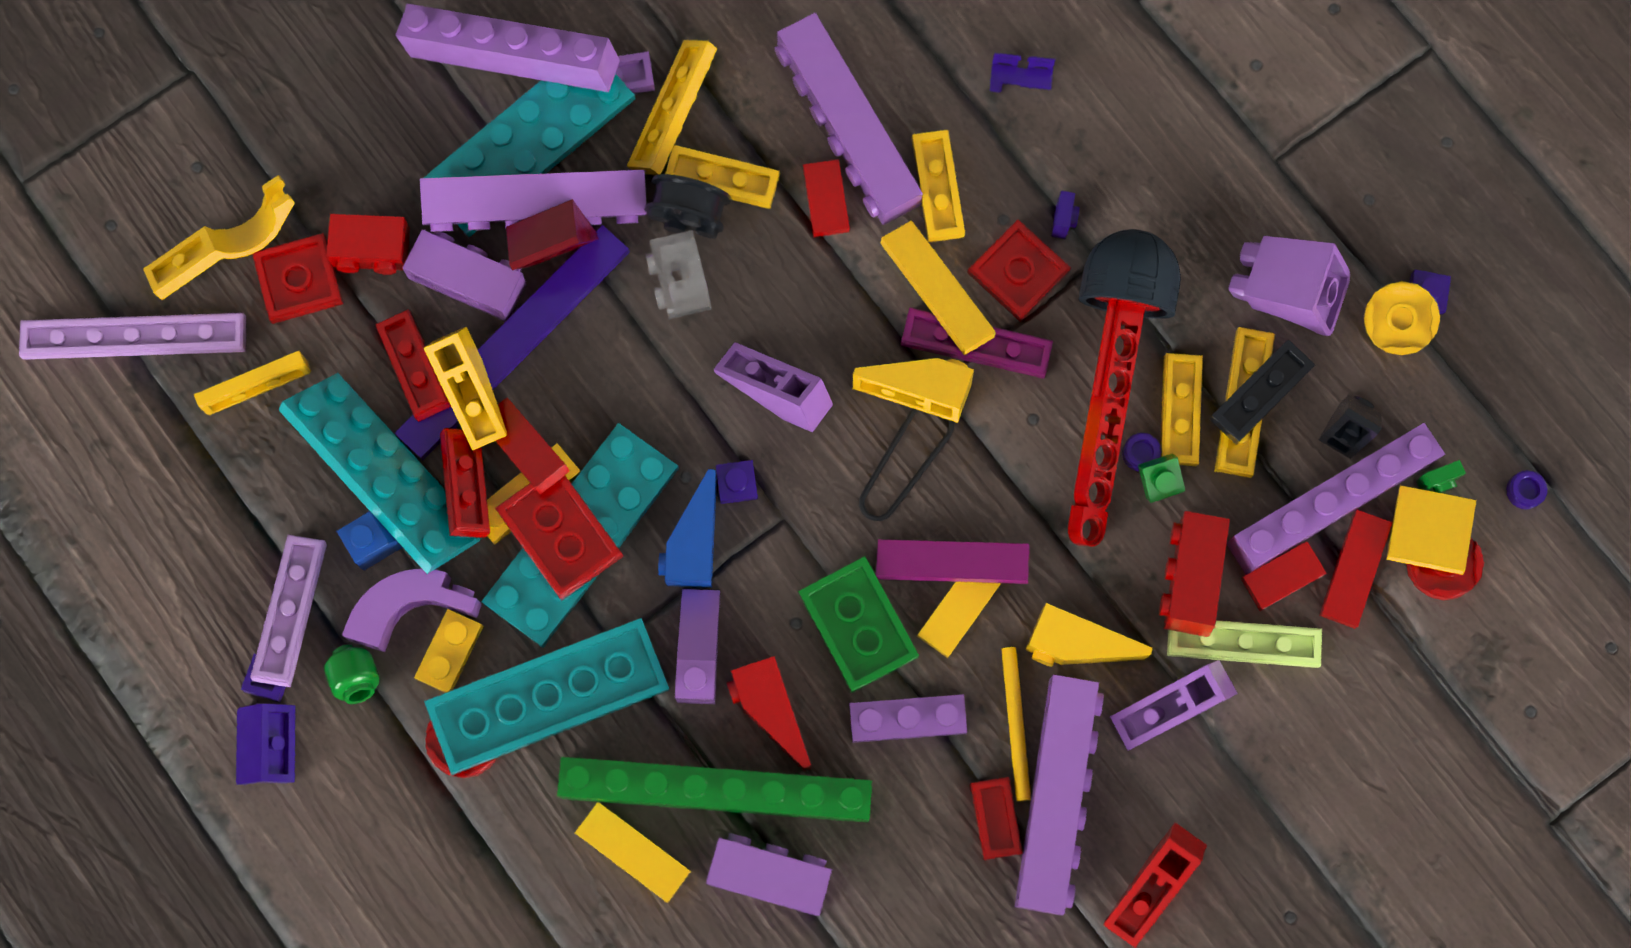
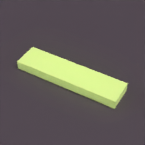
M1216 620L1215 627L1209 637L1168 630L1167 656L1313 668L1321 667V628Z

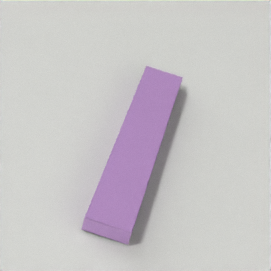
M244 313L20 320L19 357L23 360L246 352V315Z

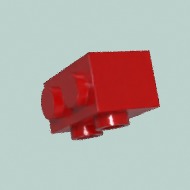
M330 214L326 257L333 267L344 273H357L359 269H374L373 271L379 274H395L396 270H403L402 267L408 258L410 227L405 217Z

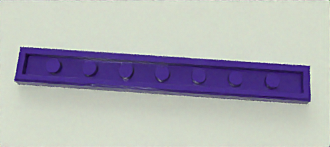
M602 225L596 231L598 240L581 246L478 349L492 390L630 253L629 248L605 226ZM449 407L420 422L412 415L394 434L423 461L441 443V431L444 428L455 429L460 423L452 407Z

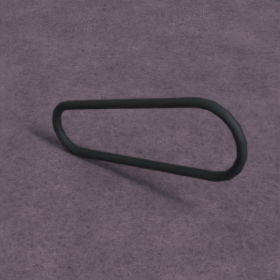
M913 408L909 412L860 496L859 507L867 519L883 521L894 513L951 437L954 430V421L949 420V428L946 435L890 509L881 516L872 515L865 508L866 496L918 410Z

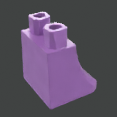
M1263 236L1261 243L1245 242L1240 253V261L1243 266L1253 268L1250 276L1241 274L1232 276L1229 285V291L1232 296L1248 301L1254 310L1288 320L1317 334L1330 336L1336 325L1350 282V270L1336 244Z

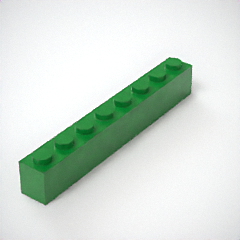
M561 757L557 796L566 800L869 822L872 780Z

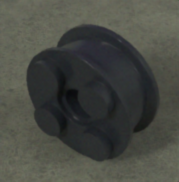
M670 174L653 176L652 183L656 186L652 203L646 204L644 209L647 211L648 218L664 222V229L678 234H684L685 230L689 229L695 231L700 236L716 239L718 233L723 232L724 225L720 222L722 211L725 205L731 203L732 199L727 192L711 184L688 177Z

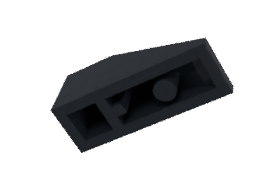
M1348 395L1339 404L1318 440L1351 459L1380 432L1382 428L1381 413L1374 410L1373 404L1359 396L1352 397Z

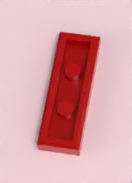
M407 309L375 324L415 419L420 422L451 407L424 350L426 344L411 311Z
M506 398L498 404V408L508 435L495 442L537 492L541 494L570 470L514 404Z
M444 428L440 433L449 535L486 538L490 533L482 448L480 447L472 451L462 429Z
M1360 510L1354 511L1319 616L1354 629L1359 626L1393 522Z

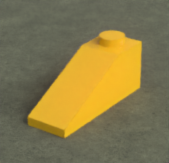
M467 326L438 338L424 347L472 451L507 436L508 434L483 360Z
M940 358L855 368L853 373V389L958 423L972 385L974 369L968 368L965 363L959 360L949 359L946 361Z
M1046 603L1042 608L1025 650L1033 653L1031 657L1033 660L1052 667L1054 662L1066 665L1145 660L1151 655L1153 648Z

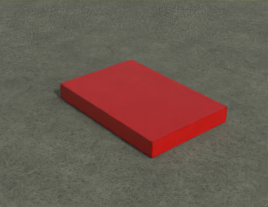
M565 475L541 494L529 483L495 507L498 514L561 601L624 557Z

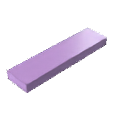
M287 535L250 676L252 681L291 687L327 547L325 540Z

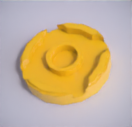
M1401 281L1387 284L1376 291L1366 304L1363 319L1366 333L1374 345L1386 353L1407 355L1417 353L1430 343L1438 331L1440 314L1437 302L1427 290L1418 284Z

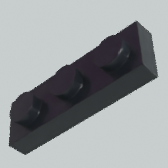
M1288 339L1209 419L1237 445L1299 383L1315 364Z

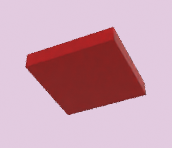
M1018 219L968 269L967 273L1021 322L1071 271V267Z
M324 233L263 249L252 254L267 314L272 324L344 304L335 269L326 257L327 239Z

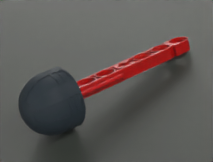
M1128 229L1108 235L1092 249L1083 270L1078 300L1087 306L1107 312L1074 489L1075 506H1071L1068 522L1069 539L1072 543L1079 546L1095 547L1100 544L1105 535L1109 514L1105 510L1110 504L1143 318L1161 319L1175 316L1181 281L1178 261L1173 251L1161 238L1143 230ZM1119 336H1121L1124 343L1123 351L1120 355H1118L1115 348L1116 340ZM1112 373L1117 378V386L1113 392L1109 387V378ZM1099 446L1102 447L1104 452V458L1100 465L1096 462V451ZM1095 483L1097 496L1092 502L1089 497V489ZM1088 520L1090 522L1091 531L1089 536L1085 539L1082 533V527L1084 522Z

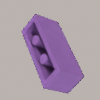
M422 229L402 267L408 279L506 322L510 318L526 286L524 276L520 272L521 269L512 271L509 261L501 259L500 263L491 260L487 258L488 254L476 246L468 245L467 248L454 243L455 240L444 232H434L432 234Z
M729 833L727 840L723 838L718 839L706 881L707 885L820 916L832 869L825 868L826 860L804 854L802 861L787 857L788 849L771 844H766L765 850L750 846L752 839Z

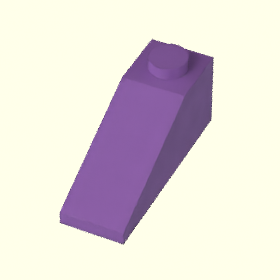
M734 342L714 368L718 376L772 413L810 432L815 430L833 406L822 378Z
M682 589L675 687L677 703L715 704L720 590Z
M1217 660L1110 716L1129 751L1238 693L1220 660Z

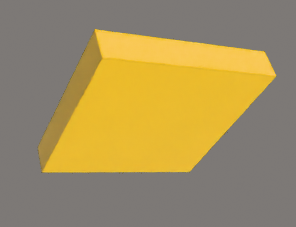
M1400 485L1386 560L1463 575L1466 569L1477 500Z

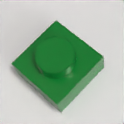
M1173 453L1138 465L1145 496L1150 503L1186 492L1178 457Z
M1458 460L1425 473L1416 480L1419 489L1434 490V492L1443 494L1458 487L1455 481L1465 475L1466 472L1461 461Z

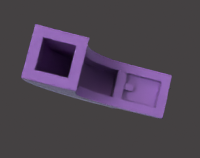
M423 569L406 570L379 581L360 598L348 618L342 636L351 642L385 652L393 629L399 619L416 607L425 605L440 606L477 618L482 604L477 598L473 597L475 593L473 590L454 584L452 589L449 590L451 577L446 572L433 570L426 574Z

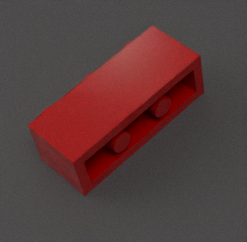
M1185 511L1179 523L1173 522L1170 544L1176 545L1174 558L1168 557L1164 575L1165 580H1170L1169 594H1162L1159 615L1165 616L1163 629L1204 637L1210 636L1216 624L1230 519Z

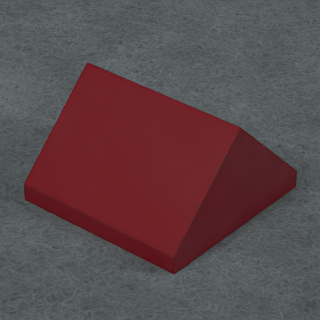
M573 199L506 226L509 264L512 271L535 266L599 239L596 231Z

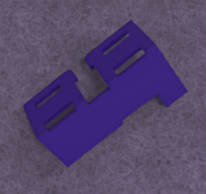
M994 53L990 92L1001 93L1002 84L1051 90L1055 59L1030 56L1028 57V69L1017 68L1018 61L1021 60L1020 55ZM998 63H1006V64H1012V65H1001V64H998ZM1033 66L1046 67L1047 69L1033 68Z

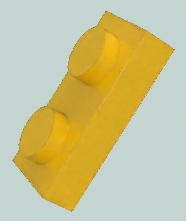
M447 609L414 678L442 692L452 691L484 626Z

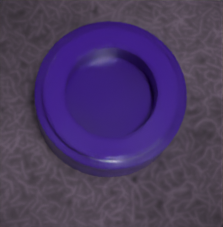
M1147 433L1132 435L1122 449V457L1125 464L1130 469L1138 472L1139 464L1160 458L1161 456L1159 442L1155 437Z
M1530 470L1521 471L1513 476L1506 487L1509 501L1520 509H1532L1545 500L1548 492L1544 478Z

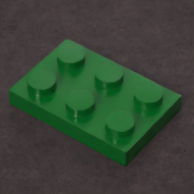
M865 556L798 591L851 693L919 658L917 650Z

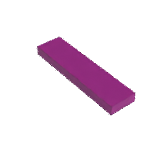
M909 308L901 346L1044 379L1053 340L993 327L996 331L995 337L964 356L933 313Z
M878 539L877 579L1028 584L1030 546L1023 543Z

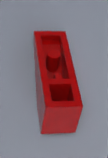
M775 656L731 670L733 680L726 683L733 704L741 702L743 711L803 771L810 770L811 763Z
M1174 822L1150 854L1103 925L1136 948L1200 865L1207 844Z

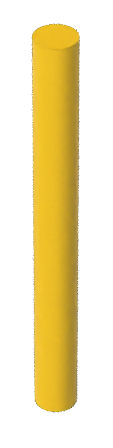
M1016 647L1002 648L1001 652L1016 801L1031 800L1017 650Z

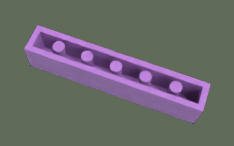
M407 4L396 32V37L412 58L604 92L610 91L620 62L609 38L412 4Z
M813 13L778 31V46L775 47L776 55L784 67L789 65L795 76L792 77V80L800 96L807 95L812 104L810 112L819 127L824 125L830 135L827 137L833 153L837 157L842 155L848 165L845 171L854 187L860 186L866 197L863 198V202L869 214L873 218L878 216L882 225H885L921 206L922 191L817 14Z
M644 170L420 178L422 224L430 225L431 232L453 231V224L468 223V230L491 229L490 222H505L506 228V226L572 199L591 225H601V218L616 217V224L638 223V216H645L647 214V211L644 210L646 205Z
M1424 422L1234 535L1227 542V546L1247 575L1429 467L1444 456L1445 453Z
M1053 675L1049 679L1014 907L1065 915V909L1072 908L1075 885L1069 884L1071 869H1078L1081 855V846H1076L1075 841L1077 830H1084L1087 808L1081 807L1083 791L1089 792L1092 781V769H1087L1088 754H1095L1098 740V731H1093L1092 727L1094 715H1101L1104 694L1098 693L1099 682Z

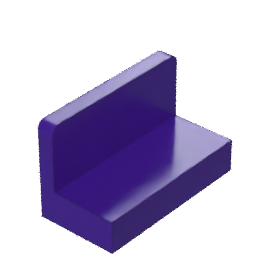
M261 703L238 708L237 785L295 782V705Z

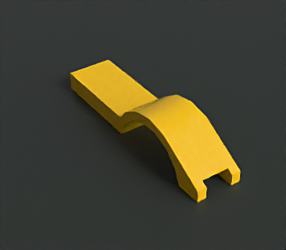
M277 175L262 186L264 192L262 206L254 217L244 224L230 229H211L204 226L143 268L153 293L163 300L222 258L235 259L246 257L267 246L276 237L295 204L293 198L288 193L285 195L283 191L285 186L284 180Z

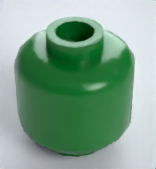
M351 644L342 645L332 652V656L327 659L324 665L325 676L332 695L348 704H357L373 696L374 690L380 682L370 651L363 647H354Z

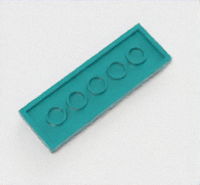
M616 73L609 92L541 80L423 178L546 174L636 99L635 95ZM468 223L457 224L468 238L478 231L468 230Z
M339 373L282 401L278 409L426 574L480 542L482 538L449 535L445 489Z
M618 423L573 481L572 486L619 549L679 470V466ZM522 548L481 602L544 648L598 575L561 601L524 548Z
M640 618L424 701L450 773L454 775L669 691V686L643 620Z

